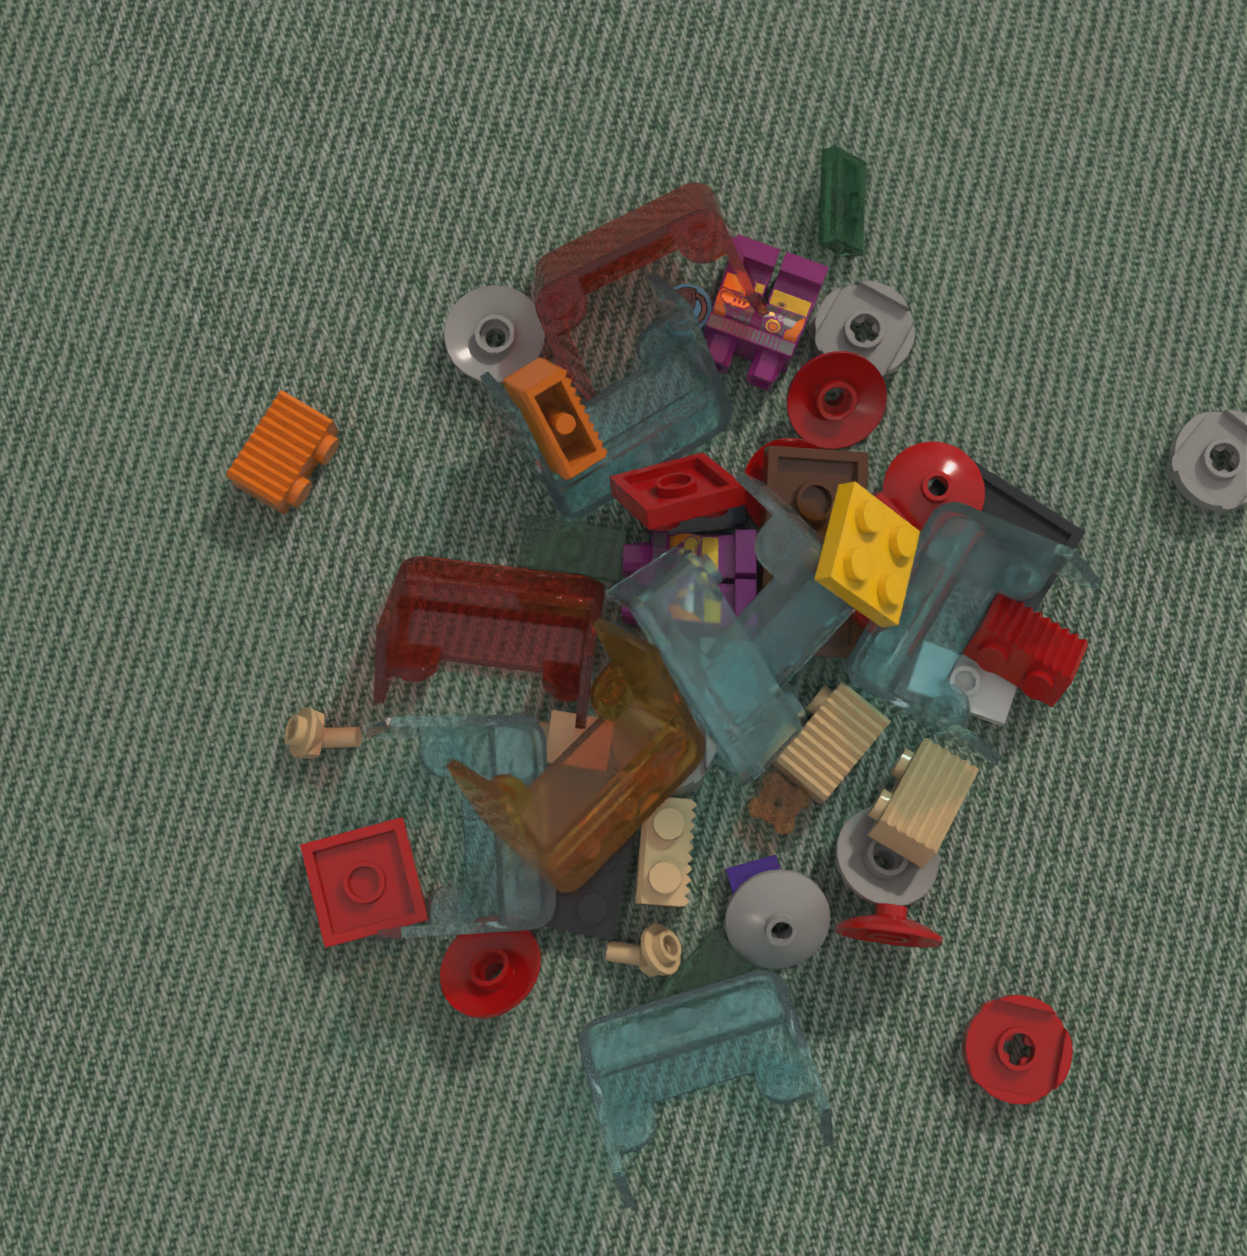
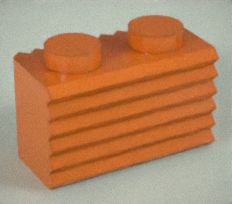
M539 357L506 377L502 384L546 467L560 475L564 480L572 479L605 458L608 450L602 447L603 441L597 438L599 432L593 429L594 423L589 421L590 415L584 412L585 406L580 404L581 397L575 394L576 388L570 385L572 379L566 377L567 370L547 359Z
M281 390L278 392L276 399L272 401L271 406L266 410L265 416L261 418L260 423L255 427L254 433L250 435L249 440L244 444L243 450L238 453L232 466L227 470L226 476L238 489L243 490L285 516L291 505L298 508L307 498L312 488V482L308 479L318 463L326 465L336 453L340 440L336 438L339 430L332 419Z

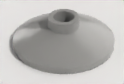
M489 285L468 292L455 303L446 319L444 340L450 359L463 374L482 383L502 384L506 377L541 356L545 344V326L539 309L525 294L507 286ZM494 333H498L505 337V342L499 347H491L486 342L487 338Z
M871 807L857 812L842 827L835 848L837 866L848 887L859 897L874 905L877 903H888L907 906L921 899L930 890L937 877L939 867L938 851L921 868L867 836L875 822L874 819L867 816ZM874 856H881L886 859L889 869L885 870L878 866Z
M769 870L747 879L733 893L725 912V929L733 949L749 963L768 969L788 968L811 957L823 944L830 927V909L820 887L807 876L791 870ZM779 922H786L790 925L782 932L774 933L771 931L773 926Z

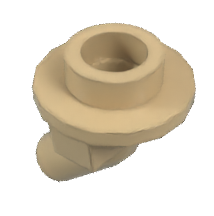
M305 707L298 715H292L285 729L284 740L285 744L290 746V753L294 758L315 759L320 756L321 748L360 747L362 742L360 727H324L325 714L313 708Z
M651 924L646 927L641 935V945L609 940L606 951V961L639 966V969L648 977L656 975L669 976L678 970L681 960V944L679 939L662 924Z

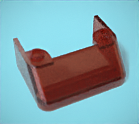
M698 182L687 183L548 252L536 264L534 270V290L537 316L558 366L567 370L566 377L572 379L570 385L576 388V392L586 400L596 397V394L569 332L578 327L586 317L588 310L586 294L663 256L679 250L687 260L693 263L705 264L727 254L748 302L759 317L769 314L718 197L709 186Z
M417 556L406 559L400 565L376 628L373 703L384 704L393 676L400 677L402 680L409 682L423 681L438 671L442 660L542 673V687L554 698L566 702L578 700L575 728L586 729L605 597L604 585L594 578L582 575L430 556Z

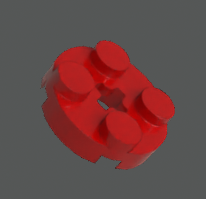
M1004 995L994 1000L986 1001L978 1007L977 1012L969 1019L963 1034L962 1054L968 1076L985 1093L998 1100L1012 1104H1031L1040 1100L1039 1098L1048 1095L1053 1089L1056 1090L1068 1075L1073 1056L1072 1040L1068 1030L1064 1028L1062 1021L1056 1015L1057 1013L1048 1004L1039 999L1024 995ZM1015 1033H1020L1023 1035L1022 1043L1030 1046L1029 1057L1021 1056L1017 1064H1011L1009 1062L1010 1056L1007 1052L1003 1051L1005 1041L1013 1040Z

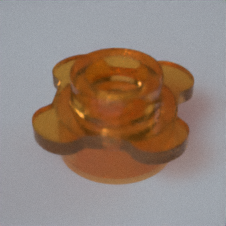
M772 772L764 777V787L758 797L749 801L748 811L754 819L762 818L767 823L772 824L777 833L788 834L795 828L794 819L800 809L806 808L809 805L810 796L804 788H794L784 782V778L780 773ZM780 798L783 800L784 805L782 808L775 807V799Z

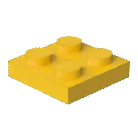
M855 481L839 484L814 580L881 628L898 626L920 531Z

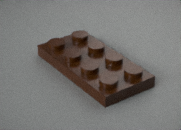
M767 446L764 448L755 654L861 658L862 627L824 586L814 580L813 574L803 564L824 543L838 485L855 481L867 490L869 453L783 446Z

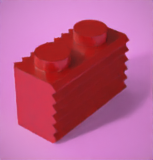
M998 591L979 618L961 654L976 662L984 671L994 673L1020 688L1028 697L1040 700L1046 705L1053 707L1073 682L1088 647L1087 639H1079L1077 633L1070 634L1068 628L1061 629L1060 623H1052L1050 617L1043 618L1041 612L1034 613L1033 607H1025L1023 601L1016 602L1014 596L1007 597L1006 591Z

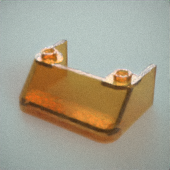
M602 618L597 619L592 625L612 661L595 678L590 691V702L598 718L528 788L521 780L511 774H500L489 781L454 758L446 765L480 819L537 875L549 885L564 893L580 888L696 770L705 751L703 735L657 647Z

